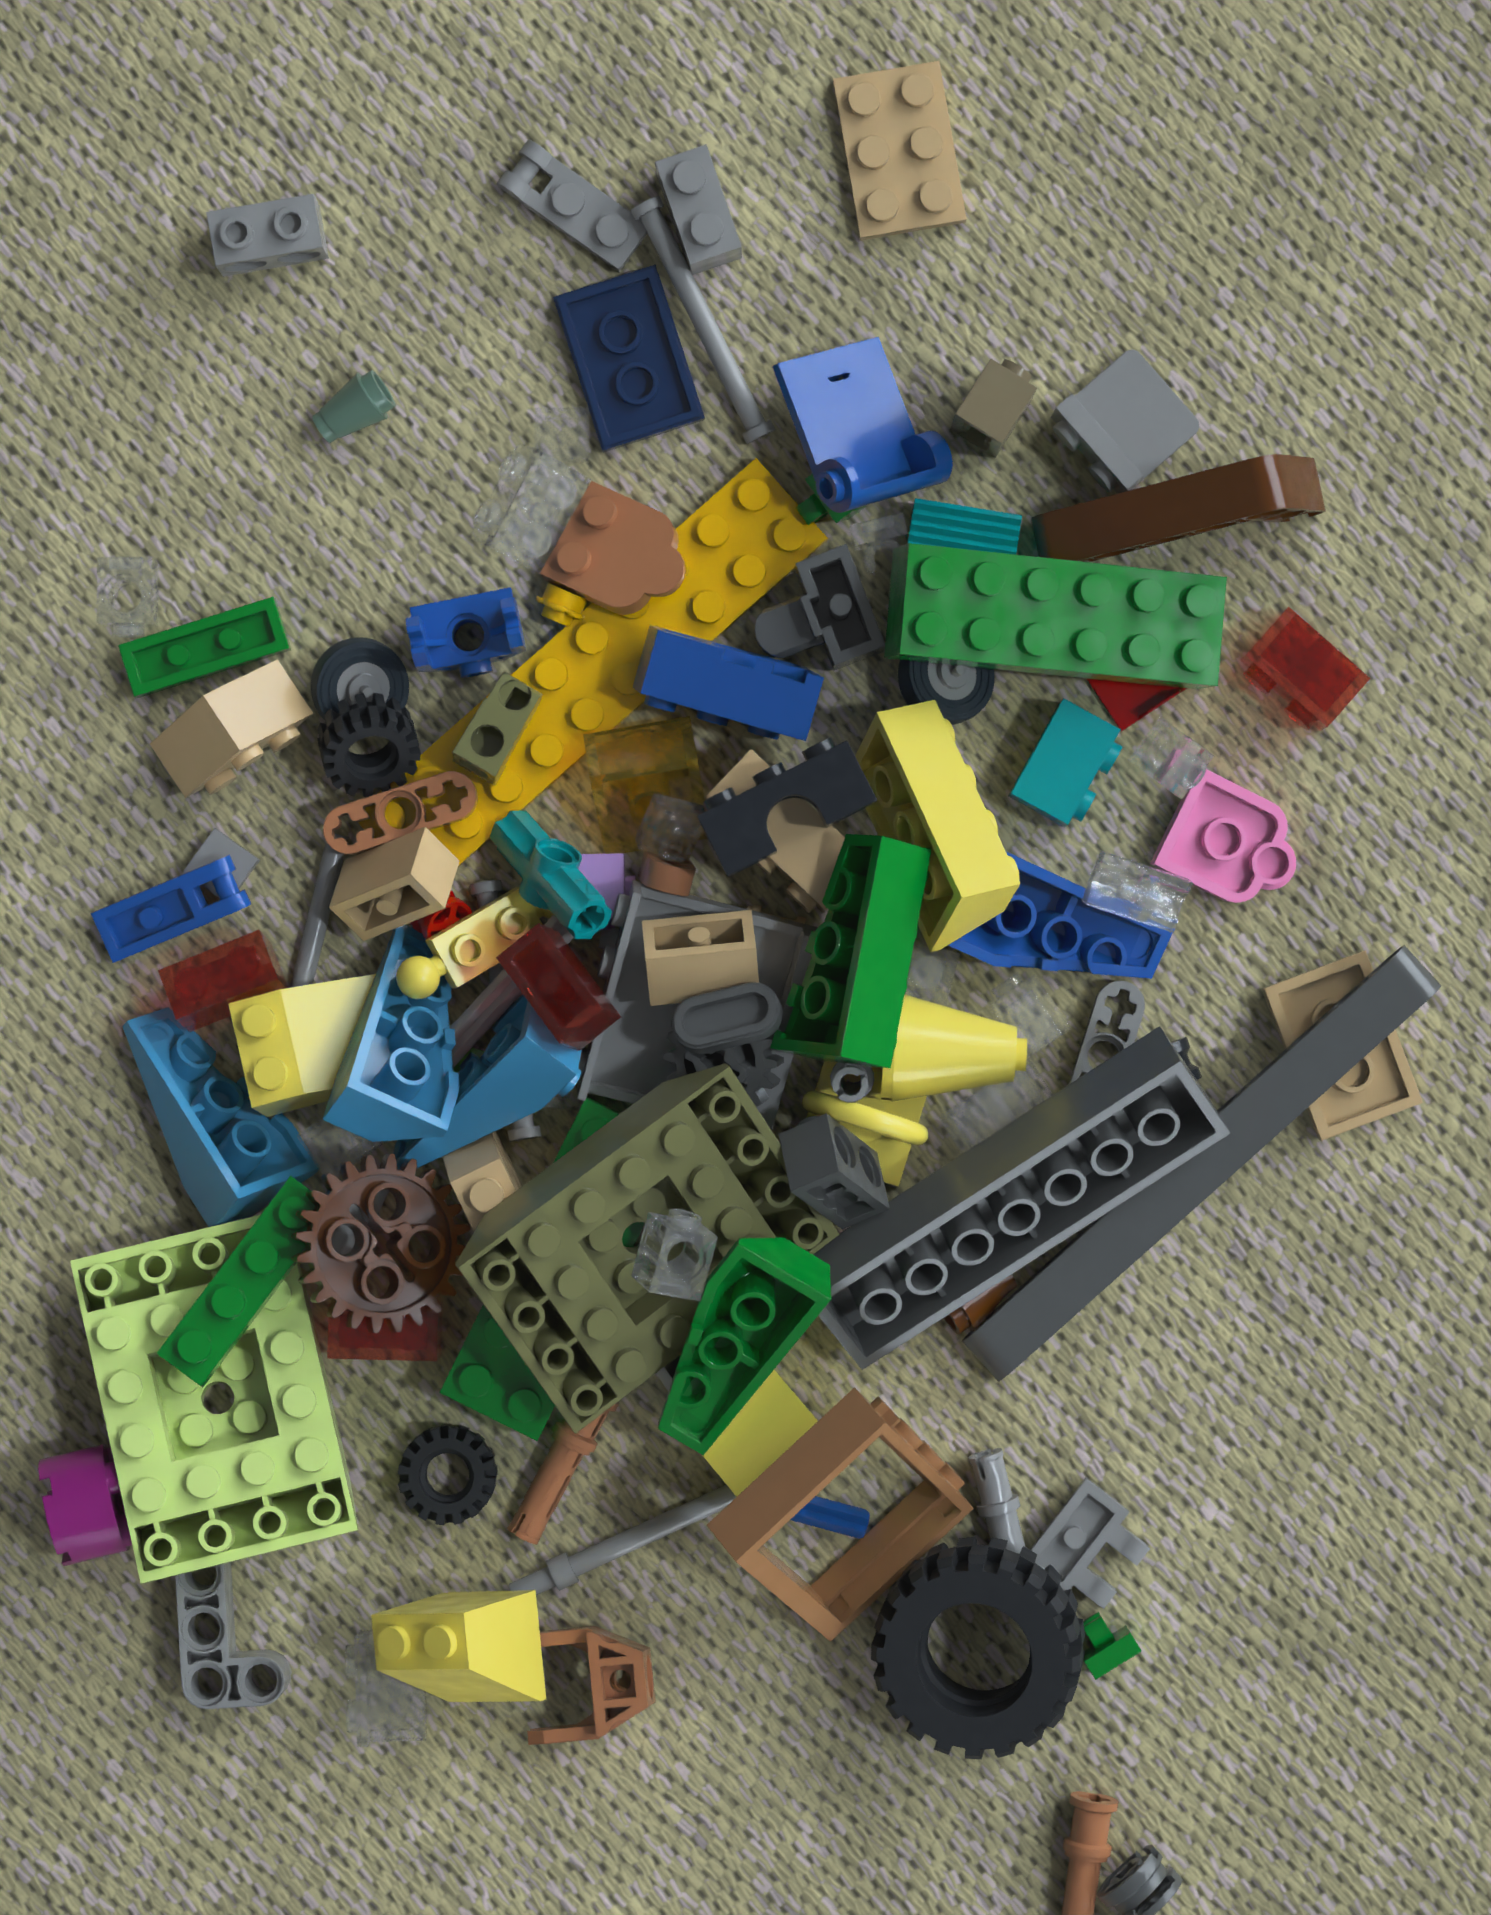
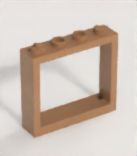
M854 1387L706 1526L736 1563L831 1642L902 1576L903 1571L915 1559L918 1561L929 1549L939 1542L974 1508L959 1492V1489L965 1483L946 1461L944 1462L924 1440H921L902 1418L899 1419L879 1396L870 1403ZM880 1437L924 1481L810 1586L767 1549L764 1544Z

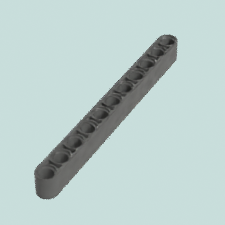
M1405 945L1397 949L1217 1110L1230 1131L1229 1135L1089 1224L986 1317L987 1321L975 1332L970 1331L962 1342L998 1382L1004 1379L1440 989L1441 984Z

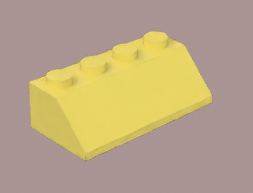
M936 700L877 712L855 755L877 798V802L867 807L866 810L877 835L931 850L928 878L924 888L918 926L930 952L938 951L1004 912L1021 884L1019 881V870L1015 860L1007 855L998 836L996 819L993 813L985 808L976 789L975 774L972 768L964 763L955 743V733L952 724L948 719L943 718Z

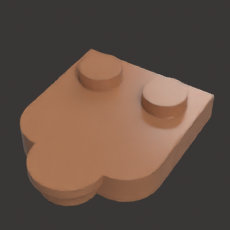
M591 481L542 568L540 575L546 582L581 596L611 612L628 615L641 610L651 597H665L674 593L684 580L686 567L684 559L677 551L679 543L678 533L665 514Z

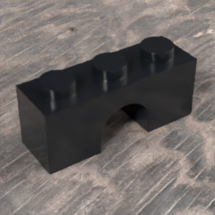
M831 737L802 751L805 762L787 771L782 762L754 775L752 778L756 784L755 787L737 796L731 787L702 802L706 812L698 815L697 818L727 878L777 853V849L768 833L767 819L773 807L779 802L790 798H798L809 802L818 811L826 828L877 802V798L847 740L835 745Z

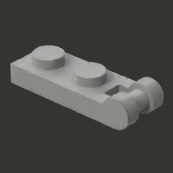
M528 139L519 151V155L522 158L512 172L506 170L496 184L620 273L648 234L641 219L635 221L629 210L555 159L540 145ZM539 170L551 178L541 194L529 186V183Z

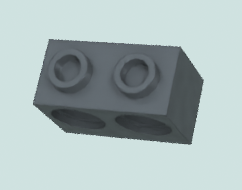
M827 1113L821 1116L807 1117L801 1120L796 1127L779 1134L790 1191L838 1227L845 1229L890 1209L877 1152Z

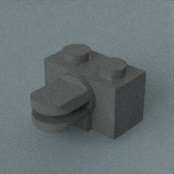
M847 544L795 563V572L803 594L764 609L756 619V642L764 653L773 658H786L823 644L832 669L835 671L882 653L885 650V642Z

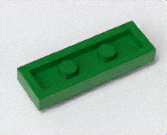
M274 597L118 645L135 698H141L291 650Z

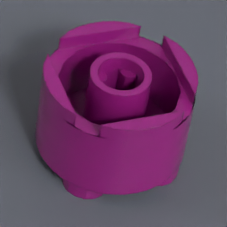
M104 1443L40 1459L38 1463L39 1481L49 1478L52 1488L51 1491H47V1495L42 1496L45 1516L57 1555L63 1554L62 1565L68 1566L130 1550L132 1542L111 1447L108 1448Z

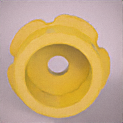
M551 583L547 584L542 597L536 596V601L545 605L541 615L570 627L574 618L584 620L585 618L582 612L588 600L581 596L570 593Z

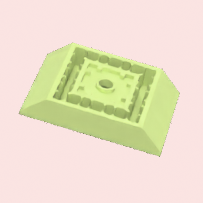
M260 1215L70 1261L141 1584L358 1531L350 1476L306 1285L300 1284L298 1281L303 1275L300 1263H296L203 1388L156 1354ZM217 1383L229 1385L234 1393L233 1405L222 1414H212L204 1405L205 1392L210 1386Z

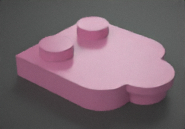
M1197 767L1150 864L1223 901L1240 903L1253 898L1260 889L1275 890L1286 885L1295 873L1296 856L1292 847L1284 841L1287 835L1288 824L1286 816L1279 806L1203 767Z

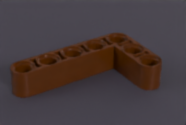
M1271 454L1039 514L1031 518L1039 557L1093 562L1249 521L1288 522L1290 517L1307 513L1309 517L1326 512L1315 459Z

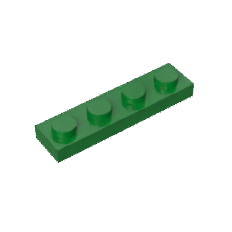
M292 1176L288 1178L156 1353L202 1388L297 1262L292 1261V1256L306 1250L305 1243L292 1239L291 1233L307 1231L308 1224L296 1216V1212L302 1210L313 1211L315 1205L306 1195L310 1189Z

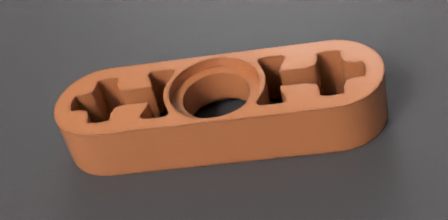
M455 771L444 772L333 809L324 821L323 834L328 845L335 851L345 855L359 854L423 827L430 831L466 819L477 806V789L474 783L464 774ZM453 781V784L458 789H467L468 796L460 800V810L452 812V809L447 804L433 807L431 809L437 818L426 822V808L422 799L417 795V791L427 788V797L432 799L445 793L444 784ZM400 797L411 800L416 807L415 821L405 829L391 827L385 817L387 805L392 800ZM376 805V821L384 831V836L374 839L375 831L371 827L359 831L356 834L357 843L349 845L345 838L336 839L334 830L342 827L341 817L349 815L350 819L354 822L370 819L365 808Z

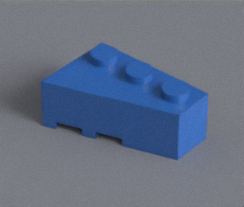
M650 625L633 688L639 693L646 695L644 704L651 707L675 712L677 704L696 709V718L707 722L727 726L730 719L748 724L747 731L756 735L778 740L779 735L782 734L806 741L824 677L798 664Z

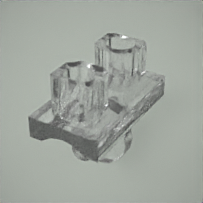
M1100 851L1088 879V885L1082 902L1088 906L1174 933L1181 906L1190 892L1193 882L1188 878Z

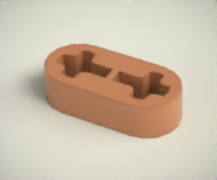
M645 848L638 877L641 883L649 888L669 894L689 896L696 868L690 859L662 850Z

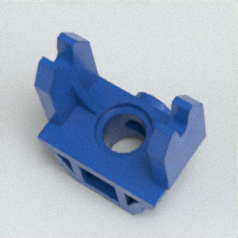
M511 587L409 607L411 617L405 618L406 630L411 644V655L415 668L419 672H446L459 669L461 678L474 677L493 672L492 662L506 660L526 651L518 606L513 597ZM465 624L479 625L484 631L482 644L473 651H463L455 643L457 630Z

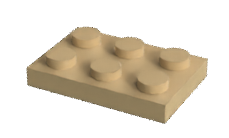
M934 61L834 78L833 87L860 241L966 223L967 218L940 62Z
M1366 950L1262 988L1284 1050L1373 971ZM1396 1029L1307 1108L1318 1140L1323 1141L1423 1103Z

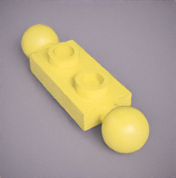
M515 887L426 939L425 941L433 956L431 958L412 956L404 960L397 970V985L404 995L412 999H424L431 996L437 990L440 977L443 975L450 988H458L522 950L543 927L540 918L550 919L554 914L550 910L535 907L525 901L519 893V887Z

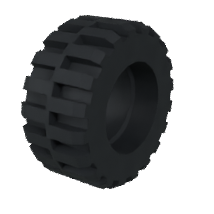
M976 1536L959 1538L956 1547L948 1548L945 1543H941L929 1549L924 1559H919L918 1561L915 1559L903 1571L900 1579L892 1585L874 1626L876 1633L871 1643V1660L877 1663V1668L873 1676L878 1691H887L889 1695L885 1705L894 1719L904 1715L910 1721L906 1732L918 1741L925 1734L937 1740L934 1750L947 1755L950 1754L952 1746L965 1748V1759L981 1760L986 1749H994L997 1758L1014 1754L1016 1744L1020 1742L1030 1747L1042 1739L1044 1729L1047 1726L1054 1728L1064 1716L1066 1705L1068 1702H1072L1077 1688L1085 1653L1083 1650L1085 1638L1083 1619L1077 1618L1076 1615L1078 1602L1071 1589L1064 1591L1059 1584L1062 1576L1051 1564L1045 1569L1041 1568L1035 1563L1037 1554L1024 1546L1020 1554L1007 1550L1008 1540L992 1537L989 1545H977ZM968 1603L984 1604L1004 1612L1020 1626L1029 1642L1030 1657L1025 1672L1014 1683L994 1690H976L954 1682L939 1669L928 1648V1634L935 1618L942 1611L950 1607Z

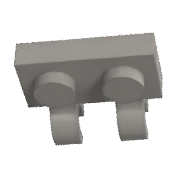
M1085 1477L1030 1550L1037 1554L1035 1560L1037 1565L1045 1569L1051 1564L1062 1576L1059 1585L1064 1591L1071 1589L1074 1585L1104 1609L1117 1591L1115 1590L1116 1588L1088 1568L1092 1560L1107 1542L1137 1566L1150 1548L1145 1542L1121 1525L1130 1511Z

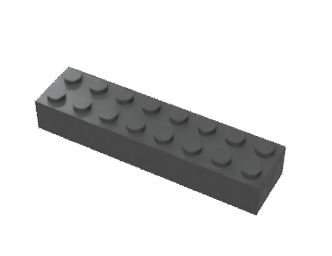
M1159 1026L888 1202L889 1210L850 1226L813 1254L830 1265L831 1301L818 1316L861 1370H863L1230 1134V1131L1206 1092Z

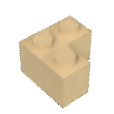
M277 659L203 695L155 738L150 745L185 798L204 788L209 795H212L228 786L237 778L233 772L234 769L240 771L265 754L262 749L270 746L275 753L298 739L301 734L297 727L309 718L313 712Z

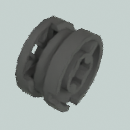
M1152 1844L1143 1848L1147 1855L1142 1857L1136 1851L1105 1879L1097 1892V1897L1107 1908L1114 1907L1118 1911L1117 1915H1155L1175 1895L1183 1881L1181 1876L1173 1867H1164L1161 1863L1162 1855Z

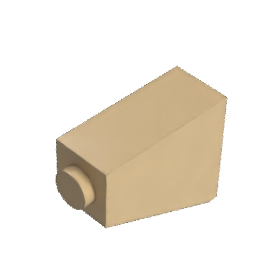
M497 1131L443 1156L450 1184L473 1231L476 1230L484 1214L523 1186Z

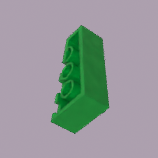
M845 835L822 903L828 909L824 923L816 931H811L805 948L806 952L812 954L802 985L793 983L786 1001L788 1006L793 1007L785 1032L780 1030L775 1032L770 1049L821 1061L891 1069L893 1053L897 1044V1032L904 995L907 990V978L913 946L918 931L917 925L922 898L928 878L930 849L880 835Z

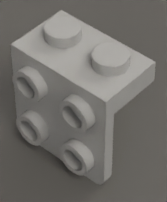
M1136 350L1124 352L1075 396L1071 394L1061 402L1051 416L1056 423L1053 426V430L1059 439L1073 452L1078 448L1092 464L1088 469L1094 479L1107 492L1110 493L1114 489L1117 494L1132 490L1199 430L1198 419Z

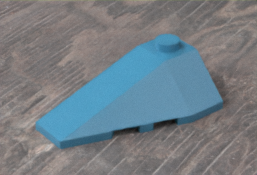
M406 924L395 928L392 932L335 1078L322 1119L371 1142L443 1137L448 1131L460 1090L459 1074L453 1071L452 1049L456 1045L455 1029H450L448 1002L452 998V994L445 976L440 977L437 990L431 996L424 999L407 997L397 985V970L404 960L412 956H424L427 958L433 956L423 934Z
M537 979L492 1026L496 1035L488 1044L483 1055L479 1058L471 1052L460 1065L461 1070L458 1072L460 1090L446 1134L443 1137L397 1140L393 1152L396 1158L397 1170L400 1169L406 1159L412 1158L417 1160V1168L424 1166L541 1110L557 1094L564 1097L574 1088L581 1076V1070L578 1067L583 1045L546 984Z
M169 1007L128 1020L122 1026L182 1185L208 1227L255 1215L269 1205L290 1176L302 1183L316 1174L321 1168L294 1124L282 1113L270 1119L254 1110L248 1099L249 1094L245 1078L242 1076L235 1083L220 1073L213 1066L216 1059V1051Z

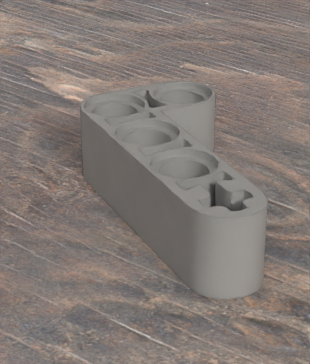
M231 1562L215 1566L217 1576L214 1584L203 1585L197 1582L192 1576V1572L176 1575L181 1685L184 1696L189 1703L197 1708L219 1709L264 1706L277 1700L291 1682V1667L284 1655L274 1650L236 1651ZM209 1613L217 1619L220 1626L217 1638L206 1639L198 1634L194 1625L197 1614ZM263 1664L271 1667L278 1679L276 1688L265 1690L256 1686L251 1676L253 1666ZM201 1668H213L219 1672L223 1680L221 1692L208 1693L201 1688L197 1679L198 1671Z

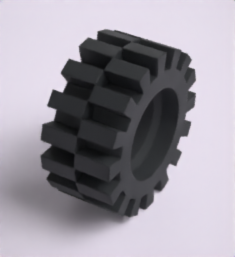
M364 693L355 695L357 703L350 706L346 698L337 702L340 713L329 709L324 715L326 724L320 722L318 727L319 738H317L325 774L327 778L331 777L332 785L338 790L344 785L346 794L352 796L356 795L358 788H362L364 798L373 796L374 788L380 787L382 792L391 790L390 783L393 781L399 787L407 783L405 772L414 775L417 770L416 761H420L419 741L410 712L406 707L401 709L399 701L392 697L385 704L383 694L373 693L372 702H366ZM379 736L389 740L382 749L371 754H355L349 751V748L355 742L365 737Z
M442 1424L441 1426L424 1430L408 1445L398 1467V1474L400 1476L398 1486L400 1493H403L406 1498V1505L409 1509L414 1508L419 1513L418 1517L425 1521L427 1518L433 1520L437 1525H445L446 1523H454L456 1525L463 1523L464 1520L470 1517L473 1518L487 1505L496 1487L498 1469L495 1464V1455L492 1448L487 1446L484 1442L485 1439L479 1433L475 1434L469 1430L470 1428L462 1425L459 1427L452 1426L451 1424ZM444 1453L455 1454L462 1458L469 1470V1480L466 1487L452 1495L441 1494L434 1490L427 1478V1469L430 1461Z

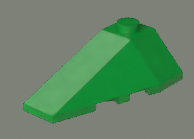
M739 1238L706 1279L658 1421V1429L704 1456L831 1301L830 1265L786 1238Z

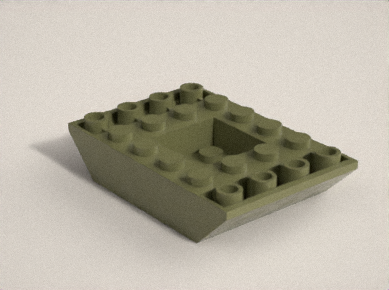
M725 1063L662 1082L484 1214L455 1265L572 1431L576 1434L681 1355L706 1279L739 1238H786L809 1253L815 1254L840 1234L829 1219L790 1191L781 1144L730 1066ZM635 1222H644L646 1224V1235L643 1241L634 1247L623 1246L622 1236L625 1229Z

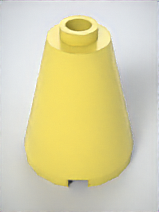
M905 994L891 1069L882 1068L881 1100H891L893 1102L1014 1082L1015 1071H1026L1027 1038H1017L1016 1026Z

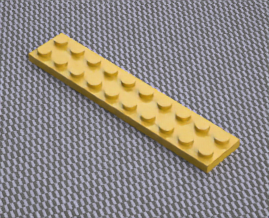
M757 458L676 528L679 538L677 551L684 559L686 573L682 584L674 593L665 597H651L641 610L628 615L616 614L591 603L582 612V615L585 616L584 620L574 618L570 627L565 626L511 674L514 678L542 693L543 696L495 786L453 762V750L483 700L420 755V761H416L417 770L414 775L405 772L407 783L404 785L449 771L462 773L474 783L478 793V802L473 813L464 820L430 830L460 861L458 867L490 840V834L495 822L502 820L510 811H523L644 703L646 695L635 690L633 684L650 625L714 641L795 569V563L807 559L828 540L814 522L810 525L805 522L796 509L798 504ZM394 781L390 783L391 789L399 787ZM452 781L444 784L445 793L439 797L429 799L427 797V788L417 791V795L422 799L426 808V822L437 818L431 809L433 807L447 804L452 809V812L460 810V800L468 796L467 789L456 788ZM403 797L392 800L386 807V820L391 827L396 829L409 827L416 818L414 803ZM376 805L365 808L370 819L358 822L364 830L371 827L374 828V839L385 835L376 821Z

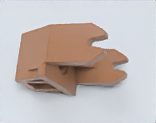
M597 1626L540 1631L541 1647L571 1645L588 1654L593 1712L577 1724L530 1729V1731H527L528 1745L599 1739L656 1702L650 1647ZM618 1670H624L630 1675L631 1684L629 1688L622 1687L617 1682L616 1675Z

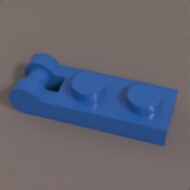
M230 854L91 913L112 963L250 906L251 901L246 890H239L232 874L236 867ZM212 881L220 900L208 905L200 885Z

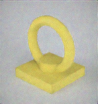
M824 1061L815 1091L807 1092L802 1098V1105L808 1111L807 1117L821 1116L827 1113L877 1152L884 1183L899 1187L911 1145H923L928 1139V1130L919 1123L927 1096L893 1102L891 1100H881L882 1068L871 1066L874 1072V1083L871 1091L856 1102L842 1101L838 1098L839 1095L834 1093L830 1079L833 1067L837 1062ZM846 1074L844 1075L845 1082L848 1080L855 1083L859 1082L861 1077L860 1075Z

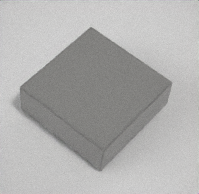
M214 828L183 872L187 873L230 854L236 867L232 874L240 889L260 860ZM212 881L202 884L203 887L219 898Z

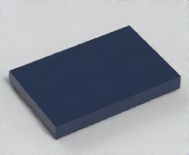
M656 264L553 297L603 453L705 420Z

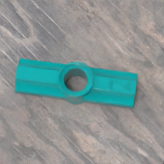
M510 811L502 820L495 822L490 839L495 843L501 855L521 876L522 882L519 887V893L525 901L535 907L550 910L574 939H591L597 931L607 927L612 910L605 904V899L578 870L582 855L575 847L564 841L550 838L527 811Z

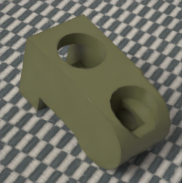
M504 672L488 698L485 697L453 750V762L495 786L506 767L508 759L535 714L543 694Z

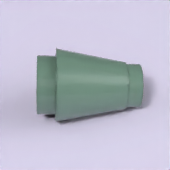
M371 370L363 376L356 373L319 412L312 416V419L321 435L327 442L331 443L337 438H342L387 419V412L394 408L396 404L384 382Z

